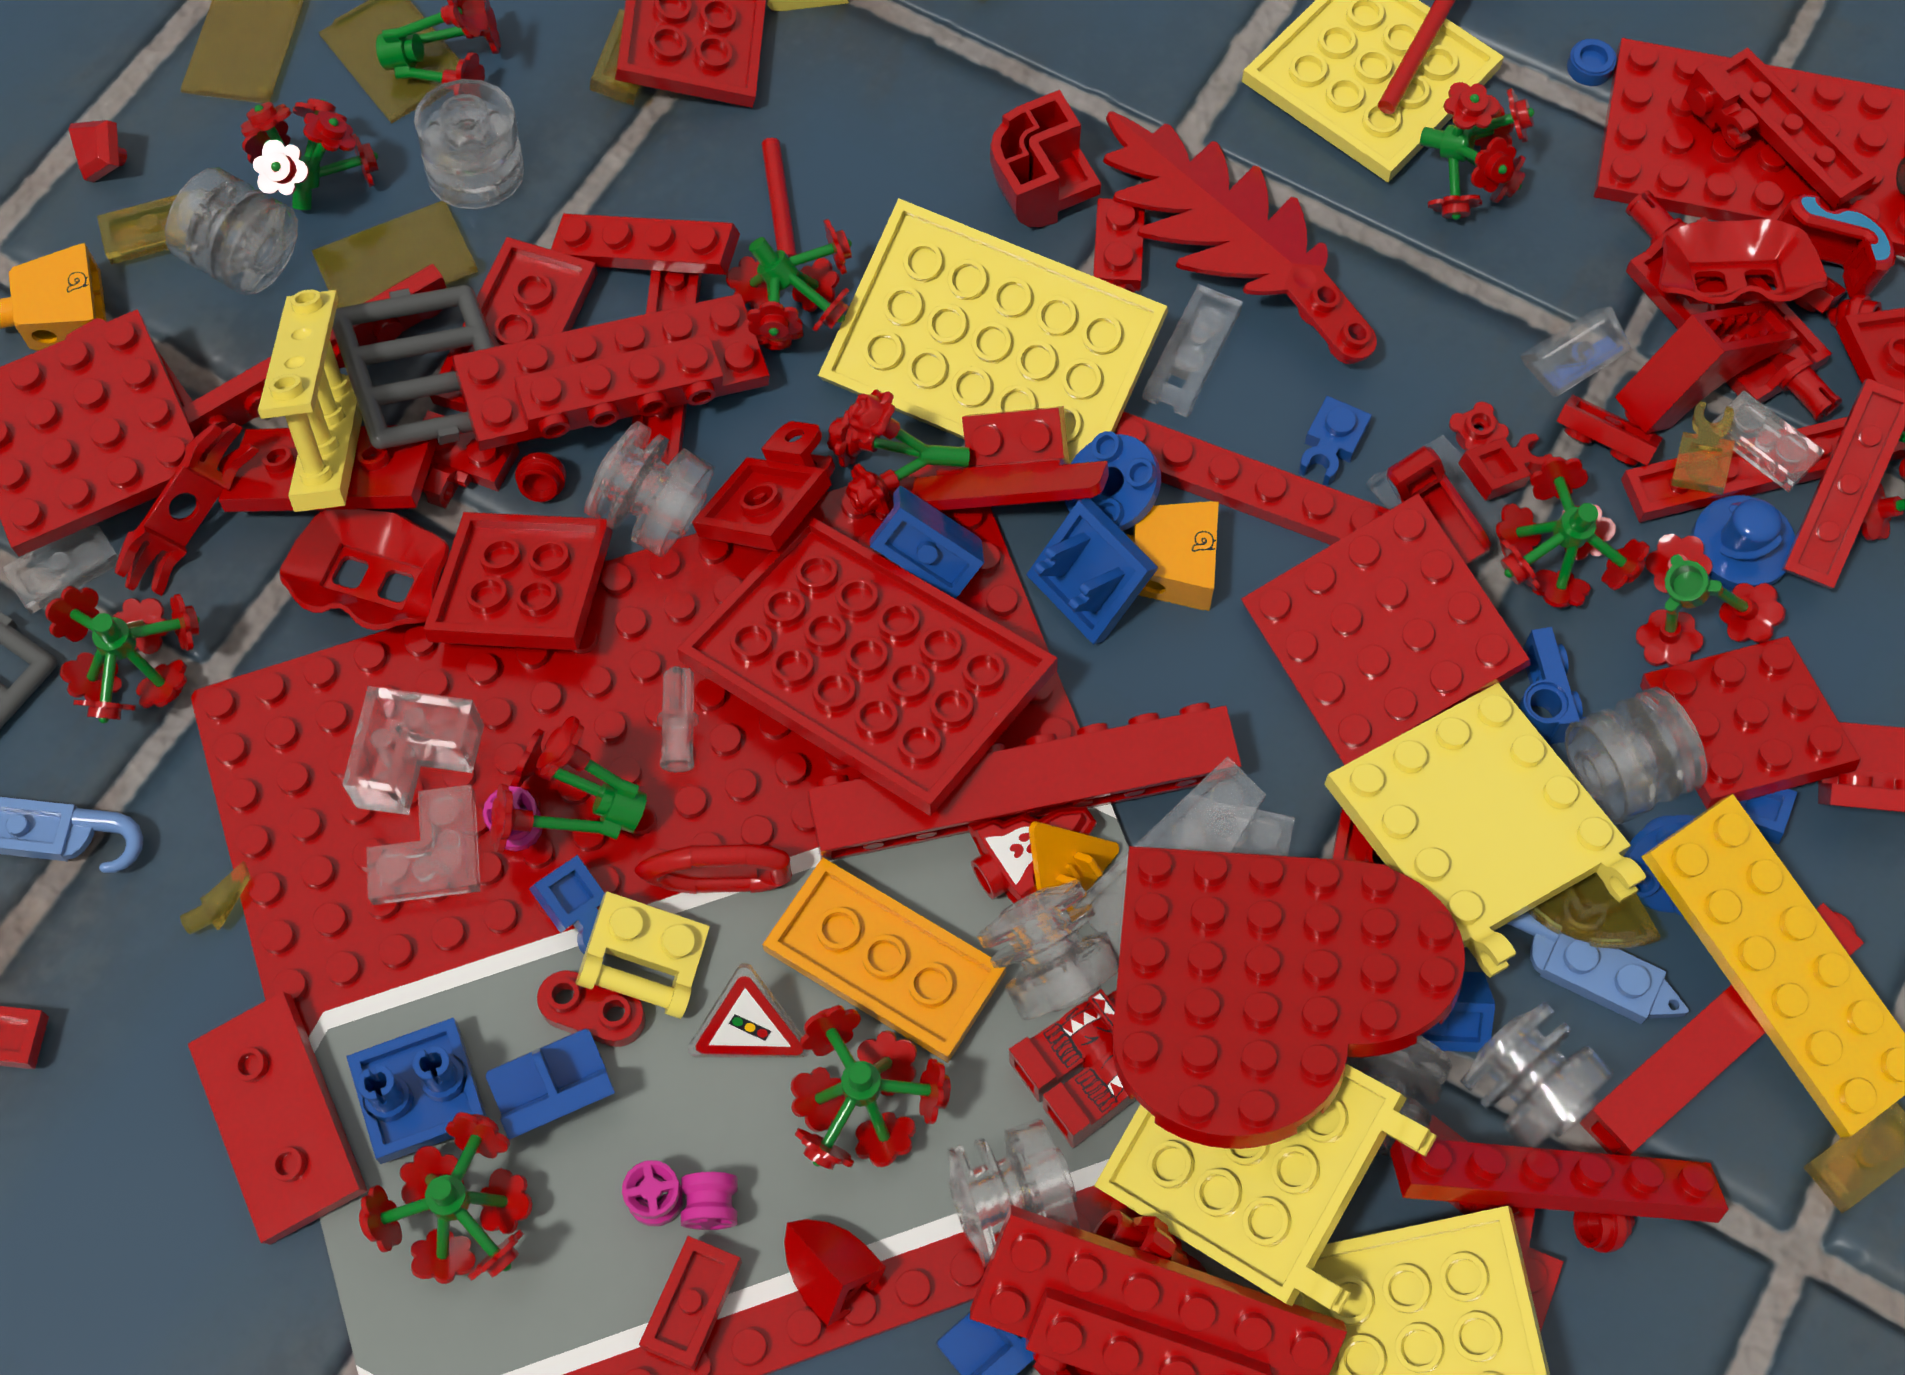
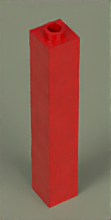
M1824 903L1816 909L1849 956L1864 944L1856 935L1854 926L1845 916L1838 912H1833ZM1731 984L1599 1102L1579 1123L1608 1154L1630 1156L1766 1032Z

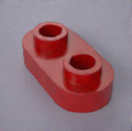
M564 970L553 973L540 985L537 994L539 1010L544 1019L555 1028L570 1033L587 1028L590 1030L594 1041L612 1047H622L634 1042L644 1029L646 1017L640 1000L594 985L592 990L576 985L577 972ZM560 991H573V998L565 1004L556 1003L555 998ZM613 1007L625 1009L623 1017L618 1021L606 1019L607 1012Z

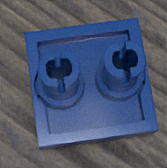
M454 1017L346 1056L374 1155L380 1164L416 1152L423 1146H432L454 1138L446 1132V1126L450 1121H453L457 1113L464 1112L486 1116L462 1035Z

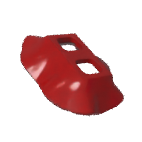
M1755 219L1693 222L1668 232L1662 241L1663 265L1659 278V288L1665 293L1683 296L1690 304L1724 305L1726 303L1786 302L1800 298L1814 289L1823 288L1828 285V278L1820 255L1808 234L1799 227L1779 220ZM1769 275L1773 278L1776 289L1766 291L1758 286H1747L1745 276ZM1720 277L1724 282L1726 291L1700 292L1697 289L1695 278Z
M370 509L323 510L310 521L295 540L281 565L279 575L282 584L303 609L313 613H323L330 609L340 608L363 628L371 630L390 629L404 624L426 622L437 590L441 571L448 559L449 546L437 534L428 531L398 513ZM347 560L368 565L360 585L356 588H348L334 583V579L342 564ZM391 574H400L414 579L406 598L402 602H394L379 597L387 578Z

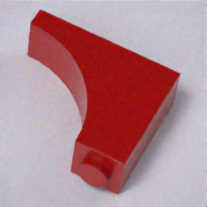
M1770 302L1692 314L1622 388L1615 398L1625 409V415L1629 422L1639 426L1645 434L1672 428L1686 413L1722 384L1757 362L1777 353L1787 351L1800 336Z

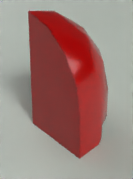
M811 1219L787 1222L784 1245L786 1262L793 1282L806 1303L826 1326H829L851 1312L845 1302L856 1294L863 1284L870 1290L874 1289L883 1275L886 1266L865 1243L849 1230L830 1222Z

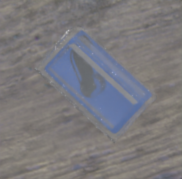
M1612 306L1589 312L1526 351L1520 357L1525 366L1556 397L1632 350V347Z

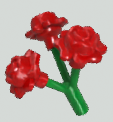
M875 389L870 395H858L856 402L849 407V410L845 411L844 416L837 417L830 424L827 445L838 456L839 465L844 468L849 464H854L858 455L863 450L875 453L878 449L918 457L895 472L889 469L879 476L871 471L867 472L859 463L854 465L851 470L853 480L848 483L846 493L850 498L852 506L863 516L874 513L880 520H884L890 513L887 506L889 500L888 493L900 486L899 481L926 465L968 467L970 451L969 447L926 445L900 429V423L891 418L895 411V406L891 404L894 395L889 391L882 393ZM882 435L889 440L881 439L880 436ZM893 438H896V439H898L899 441H901V442H903V443L895 442V441H890V440L893 439Z

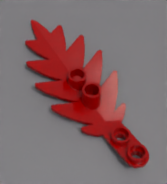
M1113 111L1107 114V123L1114 136L1124 148L1107 153L1104 156L1103 163L1128 174L1150 179V181L1115 192L1112 198L1113 201L1152 211L1181 213L1141 226L1137 231L1139 237L1177 244L1215 246L1179 258L1176 262V267L1182 270L1221 277L1258 278L1247 283L1243 288V292L1251 295L1287 294L1298 307L1300 317L1317 330L1327 342L1331 354L1338 361L1345 364H1355L1371 356L1377 345L1375 332L1324 271L1328 259L1326 244L1319 242L1306 253L1307 229L1304 214L1297 198L1290 197L1268 220V192L1266 181L1259 166H1253L1229 190L1228 167L1224 154L1217 142L1211 141L1190 161L1184 144L1171 125L1163 124L1154 133H1151Z

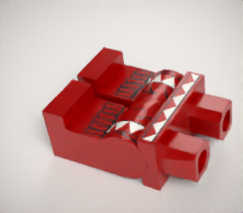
M1102 989L1098 990L1088 998V1001L1074 1007L1058 1021L1031 1039L1026 1037L1009 1048L1011 1066L1037 1101L1041 1102L1043 1100V1109L1072 1148L1076 1147L1136 1100L1135 1097L1131 1100L1125 1092L1114 1063L1113 1023L1116 991L1107 996Z

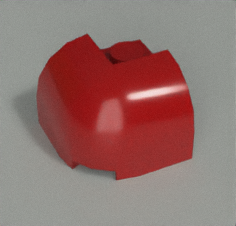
M1060 90L1017 106L1002 116V123L994 132L990 144V163L997 185L1018 221L1027 227H1044L1058 222L1059 211L1098 196L1101 192V182L1080 149L1081 123Z

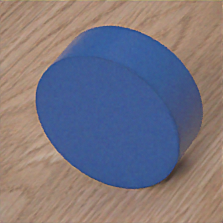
M1598 39L1579 41L1573 46L1567 61L1568 73L1580 84L1586 86L1601 85L1607 82L1613 73L1617 61L1616 53L1609 44Z

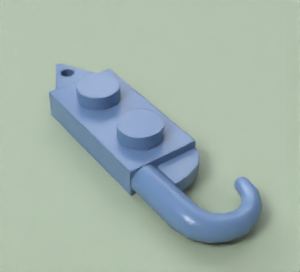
M0 797V854L68 862L69 859H74L85 851L91 843L95 831L121 834L126 840L125 850L119 858L100 864L99 869L103 873H116L128 868L137 860L142 851L144 837L141 828L127 815L119 812L77 808L73 804Z
M1530 910L1507 923L1533 936L1530 946V960L1534 969L1540 973V977L1641 1025L1646 1019L1685 1017L1689 1012V1009L1664 977L1667 971L1567 924L1561 926ZM1668 1004H1673L1676 1010H1672Z

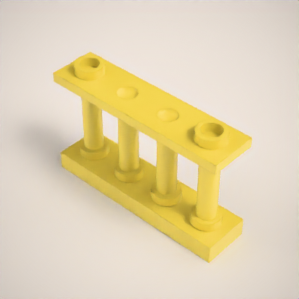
M310 289L286 297L258 407L261 419L285 416L298 453L288 495L294 512L346 505L362 423V415L349 376L341 374L330 342L339 300L336 290L319 292Z

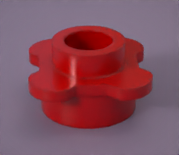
M1477 402L1472 410L1464 414L1455 413L1451 416L1449 427L1453 432H1456V440L1465 451L1503 437L1507 439L1509 434L1508 427L1498 422L1493 415L1494 408L1491 404ZM1481 425L1483 430H1478L1474 426Z

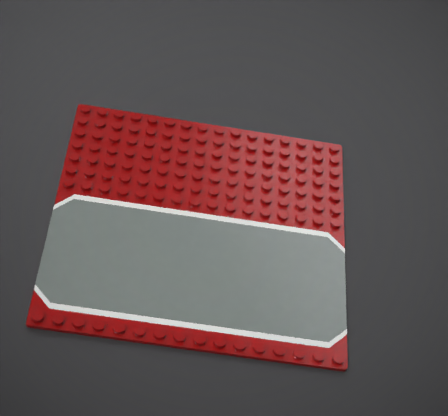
M926 465L899 481L900 486L912 493L915 477L960 474L965 467ZM847 486L826 492L808 513L891 561L870 547L871 536L884 520H880L874 513L863 516L857 512L847 496ZM896 489L888 493L889 500L887 506L890 512L894 508L893 493ZM990 506L940 510V512L982 540L984 564L956 599L1049 652ZM695 533L605 561L578 650L433 643L427 640L423 630L425 622L400 625L195 690L192 693L191 701L265 1000L282 991L292 995L366 1188L369 1192L371 1187L380 1185L385 1190L388 1200H392L397 1207L405 1205L401 1198V1190L406 1182L400 1177V1168L405 1163L413 1162L416 1152L383 1164L376 1160L346 1056L454 1017L462 1035L486 1117L493 1120L498 1125V1132L507 1137L500 1120L501 1112L487 1082L486 1073L492 1068L572 1034L553 1027L544 1019L537 1004V994L542 982L551 974L564 970L578 973L584 957L577 943L578 931L574 925L560 933L529 890L536 882L578 855L604 893L608 891L710 926L691 987L690 999L683 1017L678 1019L666 1015L665 1008L640 1000L645 1012L646 1021L641 1035L634 1042L622 1047H612L595 1041L614 1086V1094L510 1139L508 1150L504 1153H498L496 1158H487L480 1153L474 1155L463 1178L464 1185L468 1191L480 1192L482 1188L489 1187L491 1174L500 1168L510 1170L513 1175H523L527 1180L528 1186L525 1193L529 1194L532 1199V1211L527 1219L518 1221L517 1229L512 1234H504L500 1230L494 1232L485 1230L480 1223V1214L483 1209L481 1205L470 1204L467 1210L497 1246L520 1229L524 1233L513 1246L519 1255L511 1262L512 1266L509 1271H501L493 1278L485 1271L472 1281L467 1277L469 1273L465 1275L455 1274L454 1280L447 1284L438 1283L435 1278H417L411 1271V1263L414 1259L411 1255V1246L418 1240H426L428 1233L433 1229H437V1217L427 1210L397 1220L402 1229V1241L399 1245L392 1246L391 1251L383 1253L379 1250L376 1242H371L366 1238L359 1223L361 1199L367 1196L368 1192L320 1217L358 1375H768L973 1301L1010 1205L1093 1233L1102 1217L1112 1210H1119L1130 1218L1141 1217L1142 1215L1094 1186L1140 1103L1135 1100L1080 1144L1072 1148L1043 1109V1100L1041 1102L1037 1101L1009 1061V1048L1026 1037L1031 1039L1058 1021L1074 1007L1088 1001V998L1098 990L1102 989L1108 996L1117 989L1129 847L1112 805L1088 808L1097 822L1090 836L1116 842L1119 845V852L1105 869L1103 875L1097 879L1087 892V895L1081 899L1054 934H1049L1042 930L1039 907L1025 916L1005 893L995 899H991L987 895L971 866V861L979 857L980 853L970 832L830 861L1006 966L1005 976L949 1063L914 1043L917 1049V1057L912 1065L916 1069V1077L912 1082L920 1083L921 1075L924 1070L926 1071L930 1058L937 1059L938 1062L943 1063L945 1075H948L950 1078L951 1093L949 1102L945 1109H938L936 1122L934 1124H926L924 1116L920 1115V1095L895 1093L894 1095L886 1096L880 1093L879 1098L876 1100L881 1114L892 1112L896 1118L909 1117L914 1121L916 1133L910 1138L913 1144L911 1151L905 1155H899L893 1163L885 1167L874 1166L869 1158H859L855 1152V1146L859 1143L855 1135L856 1129L861 1123L871 1119L865 1106H855L834 1144L848 1152L854 1164L852 1168L843 1164H835L833 1170L822 1166H815L813 1161L803 1154L806 1146L795 1136L797 1128L824 1138L828 1129L822 1132H814L807 1127L805 1117H797L792 1112L791 1105L796 1097L791 1091V1081L796 1075L800 1073L810 1074L817 1067L825 1068L829 1072L830 1078L841 1079L846 1068L835 1050L824 1056L815 1055L812 1049H804L797 1056L702 1054L696 1050V1043L736 980L741 976H748L753 980L799 1041L806 1034L804 1024L809 1018L824 1009L832 1008L836 1005L843 1006L844 1010H857L861 1016L859 1025L852 1030L853 1038L846 1043L855 1061H860L857 1050L861 1042L867 1039H877V1036L883 1031L893 1032L897 1040L907 1039L764 951L762 945L821 860L809 805L808 789L818 787L817 782L819 780L834 775H847L849 781L865 778L866 776L679 661L677 648L772 550L700 538ZM1057 671L994 744H1004L1005 749L1026 746L1025 741L1040 734L1054 733L1057 739L1077 735V730L1080 729V726ZM570 716L578 718L580 724L584 726L583 735L577 745L591 754L590 759L621 779L639 785V791L647 793V802L638 826L633 833L621 830L617 839L600 833L543 828L537 842L529 848L520 851L505 849L503 853L494 851V846L490 843V830L487 828L483 817L484 804L488 797L498 790L500 784L511 785L517 765L533 733L538 729L545 731L541 742V750L543 752L550 735L555 729L562 727L563 723ZM567 764L561 767L600 786L605 783L584 769L578 772ZM535 774L527 778L521 786L522 789L528 791L535 799L541 816L600 821L601 816L592 813L596 796L553 777L551 781H548ZM749 843L772 846L787 852L791 859L792 878L783 886L763 892L690 894L667 890L649 884L642 880L634 870L641 861L672 849L690 845H740ZM606 953L603 956V965L660 984L672 986L675 976ZM571 990L560 991L555 998V1002L559 1004L568 1003L573 998L574 992ZM622 1007L611 1008L606 1014V1019L609 1021L620 1020L625 1013V1009ZM455 1137L432 1145L441 1152L442 1156L453 1154L458 1160L463 1152L456 1146L454 1142ZM646 1160H657L667 1164L675 1172L680 1184L681 1177L691 1173L724 1172L733 1174L738 1177V1191L732 1196V1206L737 1210V1225L720 1230H695L681 1226V1211L687 1206V1196L685 1194L683 1206L679 1214L671 1222L662 1226L644 1225L634 1218L626 1206L622 1196V1183L628 1171L636 1164ZM662 1192V1195L659 1199H657V1202L662 1199L663 1194H668V1192ZM811 1219L830 1222L849 1230L865 1243L886 1266L883 1275L874 1289L870 1290L863 1284L856 1294L845 1302L851 1312L829 1326H826L806 1303L793 1282L786 1262L784 1245L787 1222ZM458 1220L450 1221V1231L454 1234V1237L466 1236L471 1240L470 1252L475 1255L476 1268L488 1254ZM687 1236L739 1256L742 1260V1264L695 1371L646 1351L639 1346V1342Z

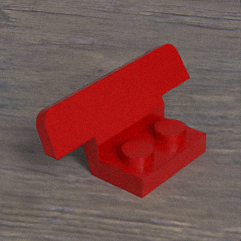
M1064 406L971 414L962 416L965 447H969L970 451L968 467L963 468L960 474L915 477L912 493L939 511L1092 498L1099 495L1104 489L1109 477L1108 461L1069 463Z
M1839 722L1861 760L1856 771L1818 781V804L1905 812V728Z

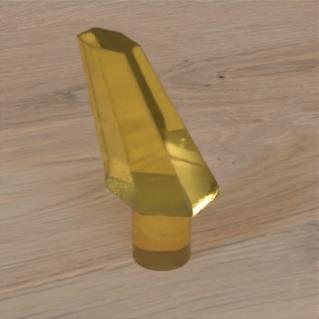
M245 861L240 863L213 889L200 897L202 905L180 915L181 923L188 934L191 935L210 924H213L217 930L222 928L251 879Z

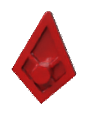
M102 120L70 124L68 130L79 169L85 181L94 183L117 167L125 164L127 151L124 148L118 147L116 122Z

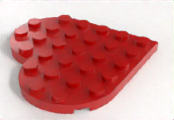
M1129 846L1113 1023V1056L1119 1080L1129 1098L1132 1100L1135 1097L1147 1111L1155 1116V1124L1190 1142L1224 1149H1244L1265 1146L1285 1140L1297 1134V1127L1310 1120L1319 1111L1323 1114L1331 1105L1343 1082L1347 1057H1373L1406 1049L1417 1043L1418 1036L1431 1029L1436 1023L1442 1024L1446 1020L1460 994L1465 969V951L1461 933L1448 909L1431 891L1412 878L1383 864L1338 859Z

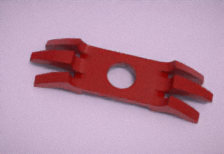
M232 423L222 429L220 426L213 424L198 434L185 447V456L140 525L134 531L128 532L124 540L115 573L123 578L127 575L126 588L132 591L136 589L145 571L158 555L154 567L151 590L160 596L163 595L173 567L186 555L187 550L185 546L220 496L223 489H230L237 471L259 451L258 448L247 443L221 460L227 448L243 429L240 425ZM201 456H203L204 462L199 460ZM182 493L194 495L196 507L189 516L178 519L170 515V503L177 495Z

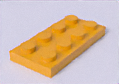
M824 857L817 864L762 944L764 951L947 1063L951 1060L1006 974V966Z

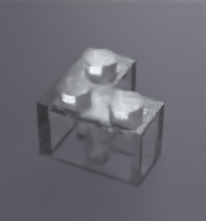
M368 686L342 783L355 806L360 809L409 815L421 766L473 773L484 728V723L473 700Z

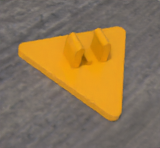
M1034 821L1029 826V837L1039 900L1041 927L1044 932L1054 934L1081 899L1087 895V892L1097 879L1103 875L1105 869L1118 854L1119 845L1113 841Z

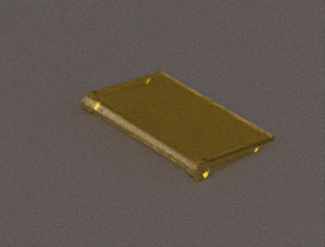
M212 0L182 83L181 93L255 103L270 102L304 0Z
M368 0L336 18L332 25L318 33L392 124L450 89L444 88L442 83L415 78L397 80L394 70H384L379 63L376 53L377 36L382 33V30L399 28L423 19L424 16L410 0ZM431 27L417 32V34L433 32L435 30ZM442 40L423 44L424 59L421 62H417L414 67L437 72H444L445 69L456 70L460 59Z
M445 200L312 250L328 290L337 291L339 297L337 308L362 304L432 263L443 276L445 284L478 272L475 261Z

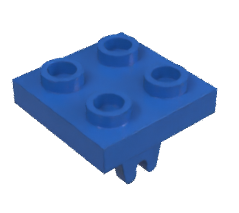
M1090 498L1077 501L1026 575L1094 645L1105 641L1157 571L1158 567Z

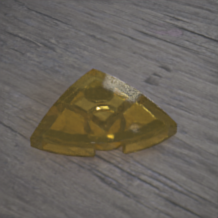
M1596 872L1528 911L1535 920L1556 934L1562 933L1574 939L1588 942L1593 947L1611 949L1634 948L1657 942L1661 938L1638 895L1635 893L1619 903L1609 893L1604 882Z

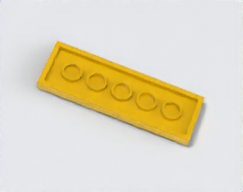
M1734 794L1721 799L1641 856L1840 1138L1853 1136L1905 1096L1904 1031Z

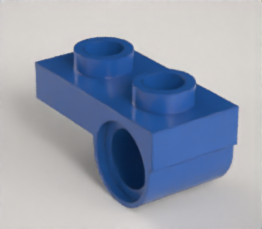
M1552 627L1531 630L1523 646V650L1530 659V666L1526 667L1530 686L1526 689L1518 707L1549 745L1568 742L1582 720L1583 708L1577 691H1571L1566 676L1569 669L1567 652L1562 644H1557ZM1531 706H1541L1547 709L1552 718L1538 716Z

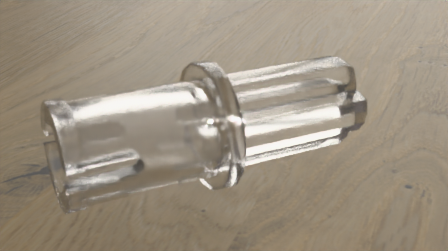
M680 666L670 667L663 674L662 712L657 715V723L662 727L660 767L670 772H685L694 768L693 735L694 727L699 723V716L694 712V673L690 668H682Z

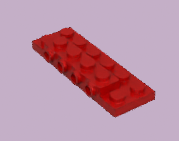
M741 293L453 356V367L479 451L539 437L547 439L558 438L570 430L588 426L606 427L615 423L618 419L631 416H654L662 413L666 408L688 403L690 405H702L710 402L715 397L769 385L770 377L756 335L748 330L749 320L747 319V310Z
M1010 1205L970 1307L971 1320L1026 1338V1350L1034 1352L1033 1358L1041 1366L1053 1371H1064L1069 1364L1089 1371V1375H1329L1347 1334L1344 1321L1296 1304L1290 1306L1276 1297Z

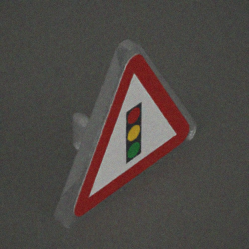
M742 963L738 966L688 1046V1053L692 1057L804 1058L809 1054L810 1050L803 1049L800 1044V1040L803 1037L802 1033L754 968L748 963Z

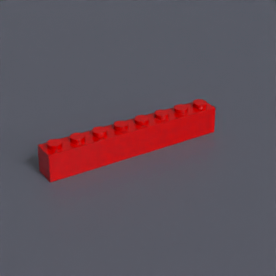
M1196 703L1180 709V715L1160 719L1158 713H1146L1129 719V725L1109 729L1107 723H1096L1078 729L1076 736L1057 739L1054 733L1040 734L1025 741L1026 746L1005 749L1004 744H993L932 816L868 777L850 781L847 775H834L823 778L817 782L818 787L808 789L809 805L820 859L824 857L831 861L969 833V827L987 823L989 819L994 818L1005 821L1018 815H1028L1038 819L1057 809L1083 807L1088 809L1234 779L1242 765L1227 706L1211 708L1210 703Z

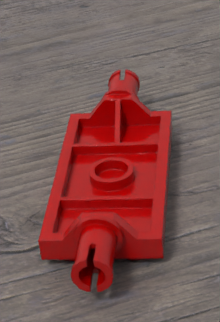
M1649 190L1644 191L1642 196L1639 194L1629 203L1625 212L1639 224L1652 240L1650 242L1651 246L1645 252L1630 260L1626 272L1677 329L1692 314L1762 303L1690 304L1683 296L1661 291L1659 288V278L1663 265V238L1668 232L1687 223L1683 222L1680 218L1674 219L1653 197L1654 195ZM1704 216V217H1702L1701 219L1697 220L1696 222L1709 221V220ZM1760 275L1745 276L1747 286H1758L1766 291L1773 290ZM1720 277L1695 278L1697 289L1700 292L1726 291L1724 282ZM1785 302L1771 303L1800 338L1787 351L1777 353L1757 362L1732 377L1726 383L1750 410L1781 391L1790 390L1813 415L1812 417L1816 421H1820L1824 415L1828 416L1842 402V399L1815 372V370L1827 363L1832 353Z

